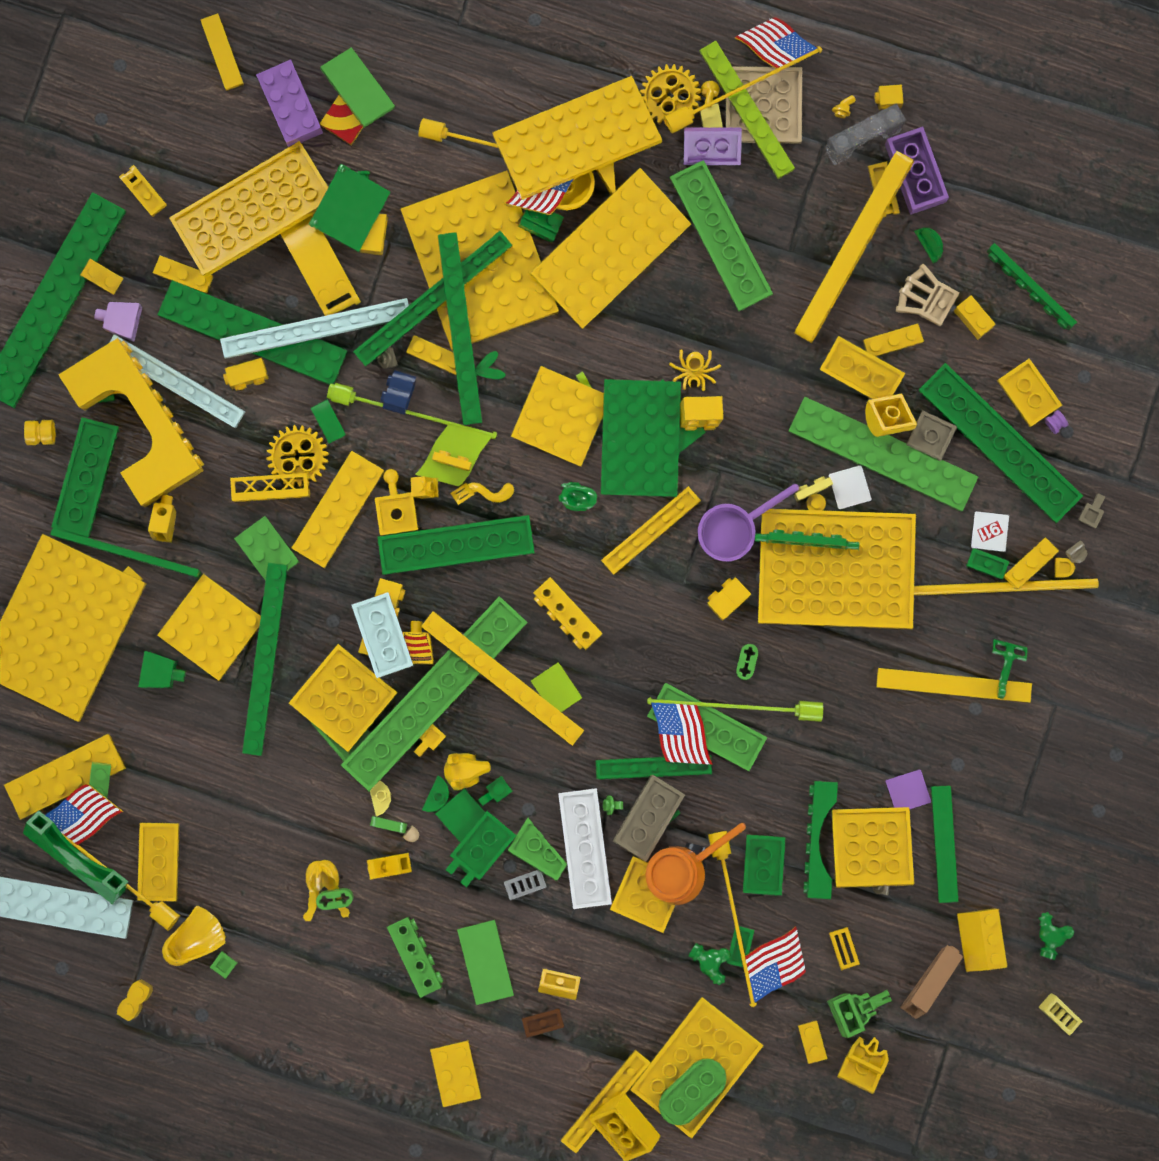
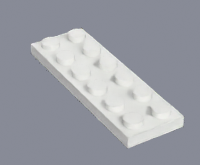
M597 788L558 793L573 909L612 904Z

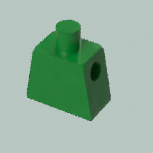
M145 651L138 687L172 688L174 680L185 681L186 671L176 669L177 661Z

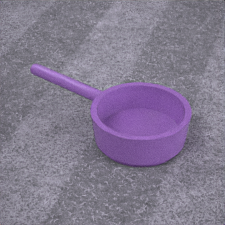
M793 484L749 514L741 507L733 504H721L709 509L701 518L698 526V539L703 550L712 558L720 561H733L743 557L751 549L755 540L753 520L798 491L799 486Z

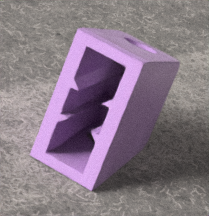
M109 302L107 310L96 309L95 320L104 321L103 329L105 331L134 342L142 306L139 303Z

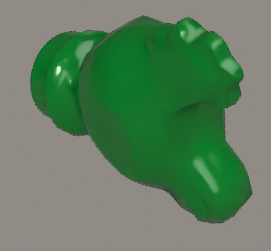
M1046 912L1042 913L1041 917H1039V925L1041 926L1039 938L1045 944V947L1040 949V956L1055 960L1056 955H1058L1055 949L1063 945L1067 939L1072 938L1074 930L1071 926L1060 928L1053 926L1051 921L1052 915Z
M696 943L689 957L693 961H699L700 970L709 976L714 984L721 985L725 982V975L721 974L719 968L721 963L730 959V951L726 948L704 950L703 945Z

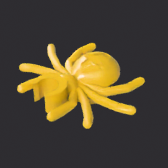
M680 349L679 358L685 369L669 363L672 368L686 372L675 377L673 382L686 376L683 381V390H686L687 380L690 388L691 381L696 380L698 382L697 388L702 383V391H705V379L703 377L710 380L713 384L716 383L712 377L704 373L715 371L721 365L706 369L711 361V350L708 351V359L705 365L704 357L699 352L690 353L687 356L685 365L682 349Z

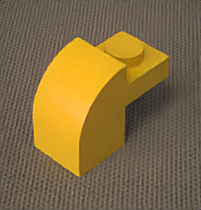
M409 853L367 860L370 880L412 872Z

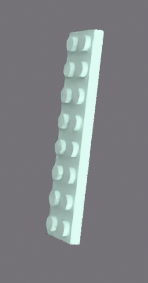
M0 877V917L127 938L134 900L118 898L112 905L97 893Z

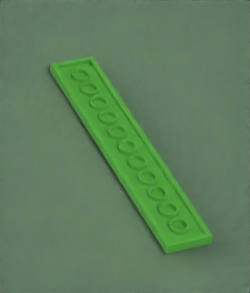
M499 596L463 635L494 659L527 624V621ZM449 649L341 766L370 792L480 673Z

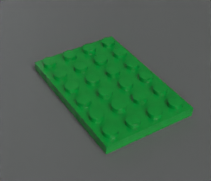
M604 379L600 494L677 497L681 382Z

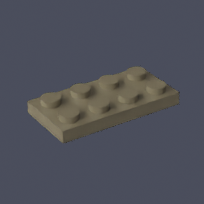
M651 775L613 842L640 859L647 861L685 794L656 776Z

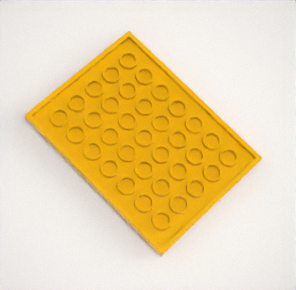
M508 171L401 208L429 289L443 278L438 234L457 232L461 262L499 231L512 244L510 249L464 286L472 343L559 313L555 300L530 274L541 261L530 232L518 227L523 216L522 209L506 204L515 194ZM445 301L437 308L453 351L447 304Z
M769 509L761 516V534H769L773 530H784L786 534L800 531L804 532V535L809 536L812 533H821L823 537L842 535V538L850 542H860L859 550H845L761 542L758 624L913 629L916 514Z
M42 534L0 621V684L80 722L146 583Z

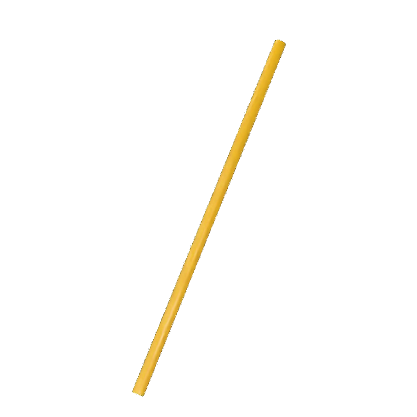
M1098 579L1027 581L1018 590L1009 582L914 586V595L1098 588L1099 584Z

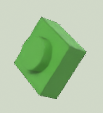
M221 951L210 968L226 979L238 962Z

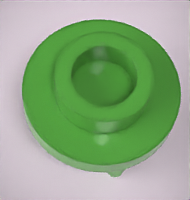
M607 796L606 800L603 801V810L606 811L607 815H612L614 809H623V802L614 801L612 796Z

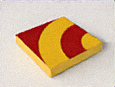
M338 95L320 122L321 127L351 146L363 129V126L340 95Z

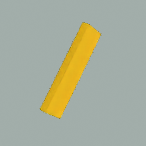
M219 14L201 19L226 91L244 85Z

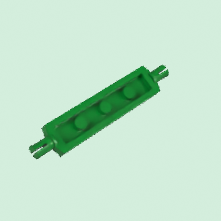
M773 530L769 534L755 533V541L845 550H859L860 542H850L842 538V535L823 537L821 533H812L809 536L804 535V532L800 531L786 534L784 530Z

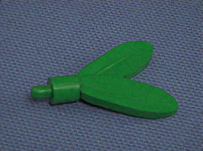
M497 351L490 352L475 369L476 376L494 380L505 378L506 375L501 370L489 368L497 359Z

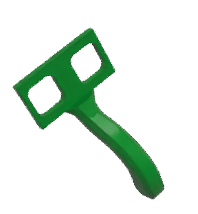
M994 639L992 653L1003 655L1004 665L997 687V697L1004 699L1012 663L1015 659L1027 660V647ZM995 644L1005 646L1006 651L995 649ZM1014 649L1024 651L1025 655H1016Z

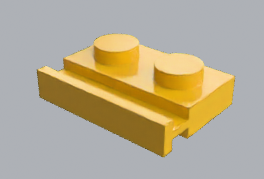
M439 450V453L434 452L433 461L466 471L471 469L472 463L468 462L469 459L466 457H451V453Z

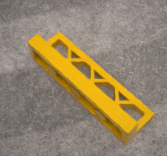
M308 473L230 478L233 502L310 497ZM303 477V489H296L291 485L295 478ZM276 479H282L287 483L282 490H276L272 486ZM258 480H263L267 484L263 491H257L252 486ZM243 481L249 486L243 493H236L235 482Z

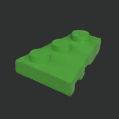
M527 818L509 847L508 852L557 882L567 863L547 842L541 832L532 824L531 820Z

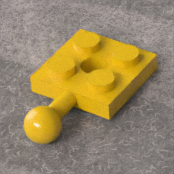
M388 469L385 471L383 478L389 484L390 496L375 498L380 536L418 531L414 497L411 496V492L397 494L396 482L399 475L396 470ZM394 509L402 511L400 519L395 520L391 517Z

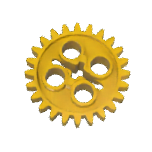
M666 64L665 70H662L659 66L658 73L652 70L653 77L646 76L648 83H642V86L645 88L640 90V93L644 95L642 98L653 121L658 118L657 122L659 125L662 121L665 122L664 116L684 106L692 111L693 107L699 108V104L696 103V101H701V97L697 95L701 93V89L696 88L699 86V82H693L696 79L695 75L689 77L690 70L683 72V66L678 70L675 64H673L672 69H669ZM670 79L677 80L675 85H668ZM655 91H662L660 97H653ZM671 93L674 95V97L671 98L670 96H667V94ZM682 93L689 95L686 100H680L679 96ZM672 105V111L665 112V106Z
M294 425L293 431L286 427L285 434L279 431L280 437L273 436L276 442H269L273 448L267 450L271 456L267 457L266 460L272 461L268 467L275 468L272 471V475L308 473V486L310 479L316 482V475L322 477V474L319 472L320 469L326 470L323 463L329 462L324 458L329 453L323 451L327 448V445H321L324 439L322 437L316 439L318 432L311 434L312 429L308 428L305 431L303 425L300 427V430ZM304 442H311L309 450H302L301 447ZM286 443L292 444L290 452H283V446ZM296 452H299L300 455L315 454L313 457H299L298 461L293 457L281 459L282 456H296ZM311 460L313 462L312 468L304 469V462ZM287 462L294 464V468L291 471H285L284 469ZM303 477L295 478L291 485L294 487L297 482L299 487H302Z

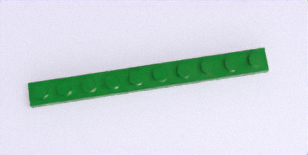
M501 231L461 262L464 286L512 247L510 241ZM443 278L353 351L365 367L446 301Z
M457 232L438 234L463 425L482 423Z
M268 563L243 754L258 756L263 754L288 565Z

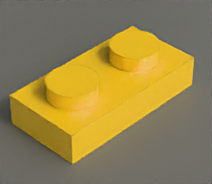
M89 259L80 274L112 295L115 294L123 280L122 277L92 259Z
M817 1020L798 1025L808 1064L827 1059Z

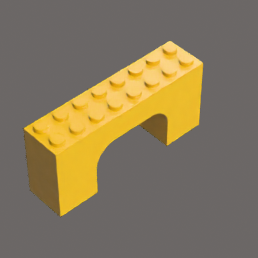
M116 338L60 373L59 377L78 407L84 411L112 394H123L128 397L151 434L152 447L146 457L120 473L140 505L147 507L160 499L162 495L168 494L203 472L202 466L204 463L197 454L194 455L191 451L194 447L190 441L182 437L181 434L184 433L182 428L176 421H172L171 418L174 416L166 405H162L163 398L159 392L151 388V385H153L148 375L141 372L143 367L135 356H131L130 353L133 351L128 343Z

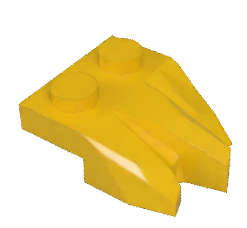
M859 1037L846 1055L837 1077L873 1094L889 1061L887 1050L877 1052L879 1041L875 1037L866 1046L864 1045V1040Z

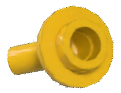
M706 81L701 86V93L706 97L705 104L713 101V98L719 94V85L714 81Z
M851 95L842 100L839 105L833 107L832 112L835 113L834 115L838 118L850 116L849 105L855 102V97Z

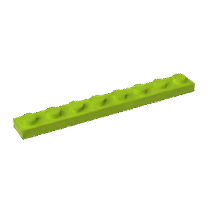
M717 41L700 50V54L725 94L743 86V83ZM744 89L728 97L776 177L780 179L795 170V167L748 91Z

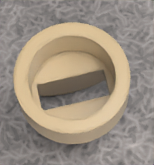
M411 825L403 835V838L408 842H415L419 838V832Z

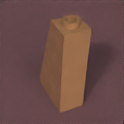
M948 945L942 948L900 1008L915 1019L926 1014L963 958L959 954V950Z

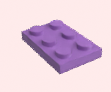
M684 127V165H694L702 160L705 161L706 165H741L742 128Z

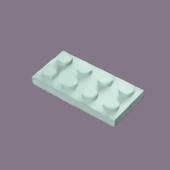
M389 593L353 604L352 608L376 678L413 666Z

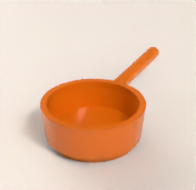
M740 823L698 855L690 849L679 846L669 847L657 852L650 859L646 868V883L649 890L655 897L668 904L681 905L692 901L700 893L704 885L705 871L702 861L744 831L746 825Z

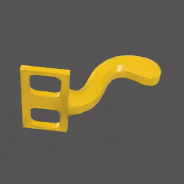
M465 483L450 494L458 505L473 496L474 492L480 493L489 501L503 502L513 495L514 487L511 483H506L498 493H492L480 483H470L468 485Z

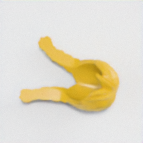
M328 860L314 861L309 864L306 870L309 903L308 910L303 915L305 921L312 920L317 908L316 898L323 887H326L328 890L339 889L338 870ZM346 907L338 908L343 918L349 916V909Z

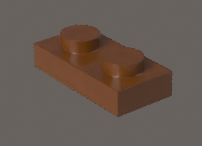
M559 1008L522 1018L527 1038L564 1028Z

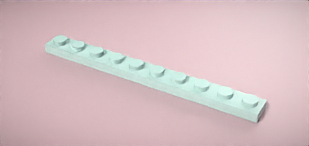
M407 298L222 338L220 341L224 358L385 324L407 308L409 304Z

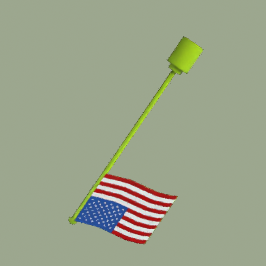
M651 697L647 699V703L652 705L657 720L660 746L666 762L713 765L707 751L704 725L698 706L794 712V715L798 716V720L822 722L823 702L799 701V705H795V708L657 700L651 699Z

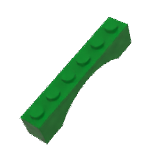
M813 781V785H809V796H812V804H808V816H811V824L807 823V835H810V842L806 843L805 854L809 855L808 862H805L804 874H808L807 882L803 884V893H806L807 898L831 899L832 879L826 872L821 860L819 836L824 818L837 802L838 782Z
M39 810L26 822L23 831L26 837L112 905L125 892L128 884L125 878L115 870L99 865L79 852L62 835L54 822Z

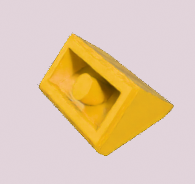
M543 969L538 992L576 1000L581 977Z

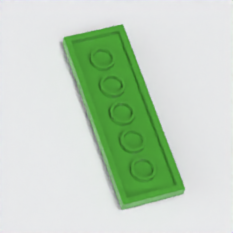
M667 683L664 684L657 697V700L701 702ZM698 706L704 725L707 749L750 771L767 737L712 707ZM651 708L647 717L657 722L653 708Z

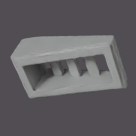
M539 870L504 881L510 900L547 887L543 874ZM534 875H537L540 886L536 887ZM529 877L533 888L529 889L525 878ZM519 880L523 882L525 888L523 892L521 891ZM511 883H515L517 894H514Z

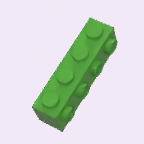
M407 917L388 926L387 929L419 997L421 998L442 987L441 983L444 982L440 972H435L433 965H435L434 959L431 954L427 955L424 949L427 945L422 936L419 937L416 932L419 928L414 918L410 919V917Z

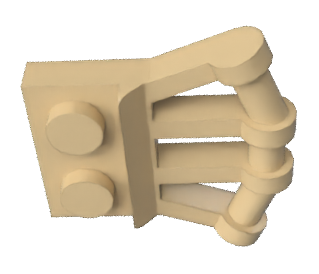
M922 264L915 273L907 276L906 284L899 290V304L896 306V312L917 314L941 326L959 292L938 281L931 271ZM925 275L935 287L932 289L919 282L918 279ZM915 286L930 294L927 301L910 292L912 287ZM907 297L921 304L923 308L906 307Z

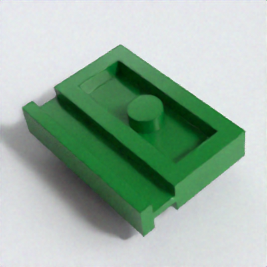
M525 209L518 227L552 243L564 217L554 212L551 215Z

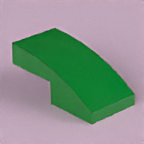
M328 399L311 407L329 444L346 435Z

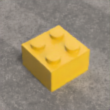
M722 396L684 397L680 403V428H685L687 431L696 430L697 427H704V430H714L723 420Z

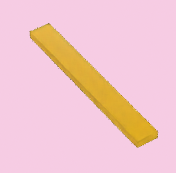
M878 668L876 687L1030 703L1032 683L1007 681L1006 696L1004 699H1000L997 697L999 680Z

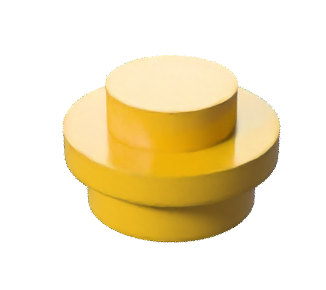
M813 494L807 499L806 505L809 510L822 511L826 506V501L822 495Z

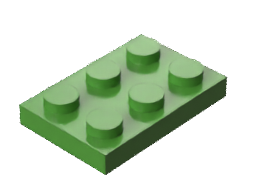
M266 516L234 538L265 581L268 563L288 565L287 571L299 563V560Z

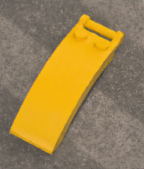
M311 215L282 232L281 236L324 315L327 316L339 313L353 304L361 303L324 233L308 225L313 217ZM350 293L351 298L330 309L327 308L326 304Z

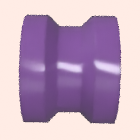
M1059 410L1055 411L1053 416L1045 418V423L1054 434H1057L1062 427L1068 426L1066 418Z

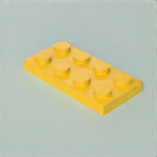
M840 336L836 339L820 368L821 371L871 399L893 396L905 375V372Z
M140 823L138 892L149 901H177L178 823Z

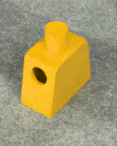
M162 495L161 502L154 503L148 527L152 540L172 543L176 519V510L172 505V496Z

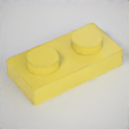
M823 476L814 481L815 484L810 487L807 484L799 487V490L794 495L796 501L799 502L833 485L831 478L825 479Z

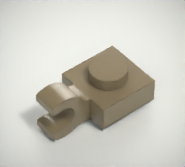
M1098 493L1092 505L1086 503L1078 521L1096 529L1104 513L1099 508L1105 496Z

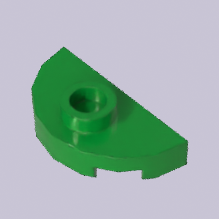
M923 227L915 230V234L931 261L936 263L943 253L941 237L931 228Z
M437 776L422 811H437L444 807L448 801V785L440 776Z

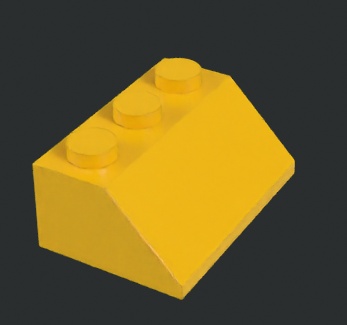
M993 908L958 913L957 918L966 972L1007 968L999 909Z
M625 1093L611 1098L589 1118L624 1161H629L651 1152L660 1138V1134Z

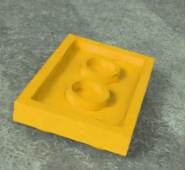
M1030 358L997 380L1029 427L1062 406Z
M468 1040L430 1049L443 1107L481 1099Z

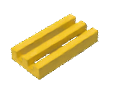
M848 927L830 932L829 935L840 969L844 970L859 965L860 963ZM844 932L854 959V962L852 963L850 962V958L841 934ZM835 935H838V938H839V941H840V944H841V947H842V950H843V953H844V956H845V960H846V963H847L846 965L843 964V961H842V958H841V955H840V952H839V949H838V946H837V943H836V940H835V937H834Z

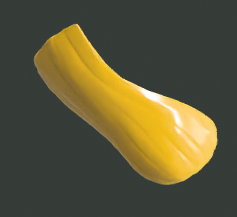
M196 906L188 918L165 941L162 948L163 957L171 965H184L224 945L225 932L214 915L208 912V910Z

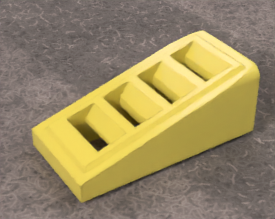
M1052 993L1039 1006L1069 1036L1083 1022ZM1061 1007L1062 1009L1054 1016L1053 1014ZM1065 1013H1068V1014L1064 1017V1019H1063L1062 1021H1060V1019L1063 1017V1015H1064ZM1073 1018L1074 1020L1066 1027V1023Z

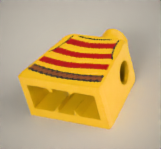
M411 621V632L402 633L412 663L434 665L430 633H422V621Z

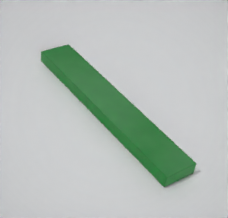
M664 757L596 760L597 780L650 777L651 775L662 777L712 774L711 764L666 762Z
M951 786L931 787L938 903L958 902Z

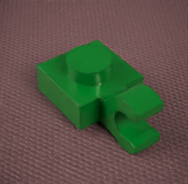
M500 776L486 786L489 792L478 799L482 806L493 798L498 803L513 791L503 777Z

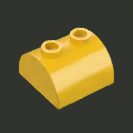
M902 394L868 400L866 404L865 415L867 425L871 433L876 437L910 431L917 426Z

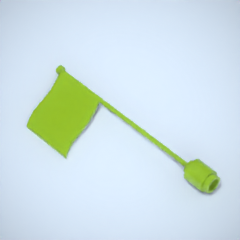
M338 383L330 384L327 398L331 399L332 402L349 406L350 403H354V400L383 407V403L357 397L356 392H353V387ZM406 411V414L447 425L435 441L425 463L415 474L421 477L438 478L440 482L459 487L469 476L480 452L491 438L496 440L497 432L490 433L413 411ZM439 450L451 453V457H466L469 459L468 462L472 463L471 469L466 471L433 461L434 452L439 453Z

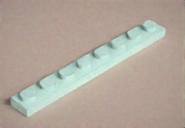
M114 334L110 342H112L116 338L120 339L121 341H123L124 339ZM127 342L133 351L130 353L131 356H135L143 367L141 369L142 373H145L151 379L232 427L236 428L245 413L244 410Z

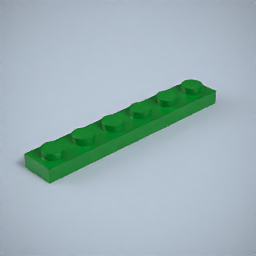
M994 243L987 250L990 260L994 263L998 262L1003 267L1002 271L1007 276H1012L1016 280L1015 283L1021 289H1026L1030 293V298L1036 303L1039 302L1049 316L1053 315L1061 328L1070 330L1077 323L1000 247Z

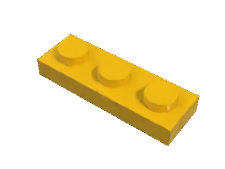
M161 255L153 271V274L176 281L207 294L213 280V275L204 278L200 270Z
M918 324L863 340L865 350L876 357L924 342Z
M413 336L406 351L407 354L456 375L453 352L418 336Z
M1045 537L1004 575V578L1016 590L1020 589L1059 550Z

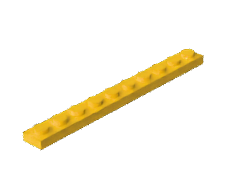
M432 612L421 627L570 745L573 746L584 730L435 612Z

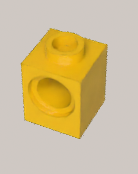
M902 85L879 86L874 94L875 104H878L879 110L902 108Z

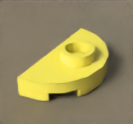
M379 781L370 790L376 817L383 814L391 803V792L382 781Z

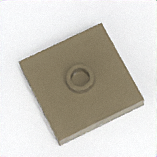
M922 410L917 420V426L913 429L906 445L941 461L957 426Z

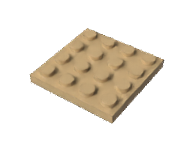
M733 67L743 85L775 70L774 67ZM788 67L746 88L779 143L801 144L802 67ZM726 98V128H742L741 143H755L733 105Z

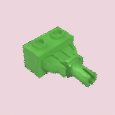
M885 990L873 997H870L868 993L861 996L843 993L828 1000V1005L842 1037L849 1038L865 1031L864 1025L867 1024L870 1017L877 1014L876 1011L872 1010L892 1001L891 997H888L890 995L889 992Z

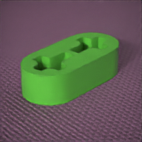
M747 644L741 649L736 668V674L739 679L748 680L754 673L758 649L753 644ZM751 647L755 655H751L750 660L746 661L747 654L744 653V650H748ZM745 663H748L747 670L750 671V674H746L743 677L742 672H739V670L744 668Z
M372 816L370 826L400 833H406L408 825Z
M348 888L326 890L317 896L316 904L322 910L347 907L352 903L354 895ZM342 893H345V896H349L346 902L343 899L337 900V898L341 897ZM324 896H326L327 899L333 898V900L329 901L327 905H325V902H321V899Z

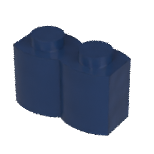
M394 370L393 375H389L386 386L389 387L387 391H383L381 396L383 409L405 415L415 388L416 376Z

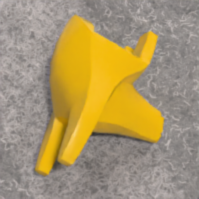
M454 753L450 754L447 758L444 776L454 790H462L477 784L479 776L489 773L491 766L488 761H476L475 755Z

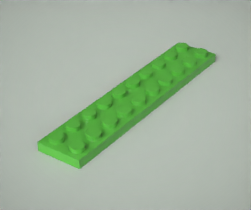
M804 397L788 431L961 512L978 479V476L946 461H939L907 446V443L889 435L876 437L871 433L867 425L807 397Z

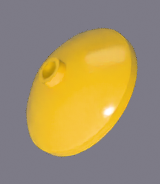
M589 172L575 178L556 209L573 210L584 205L591 198L594 191L595 181L593 173Z

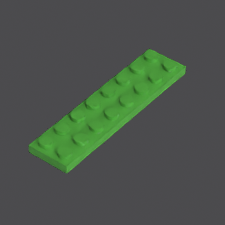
M702 160L670 176V180L738 312L773 295L705 161Z

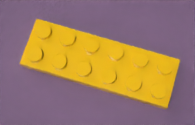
M351 451L295 541L292 549L325 568L380 480L384 470Z
M110 734L5 784L6 791L20 820L67 798L79 787L87 783L89 784L92 762L111 764L110 776L126 769Z

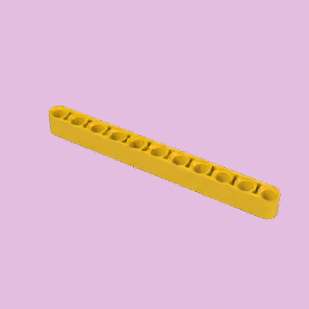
M896 151L795 330L796 335L810 343L813 342L909 173L914 159Z

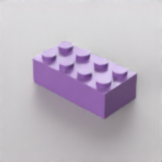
M291 60L256 74L288 147L323 133Z
M920 127L888 138L885 146L890 160L896 151L914 159V163L900 187L910 215L946 203L949 196L924 128Z

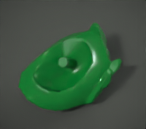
M579 482L561 484L564 489L559 495V502H562L567 509L585 511L596 504L597 494L593 489L581 486Z

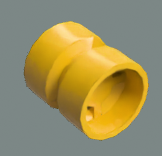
M35 420L25 421L24 437L26 445H37L40 441L43 445H54L56 441L54 420H42L40 424Z

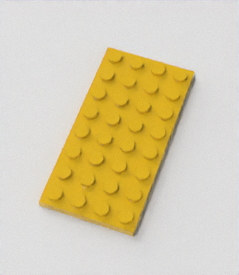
M632 76L492 133L522 200L662 143V138Z
M299 141L171 216L170 220L202 275L206 278L313 215L328 186Z
M639 168L530 274L583 329L680 236L691 223L646 173Z

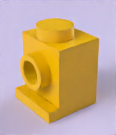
M425 476L411 478V496L420 499L439 497L438 478Z

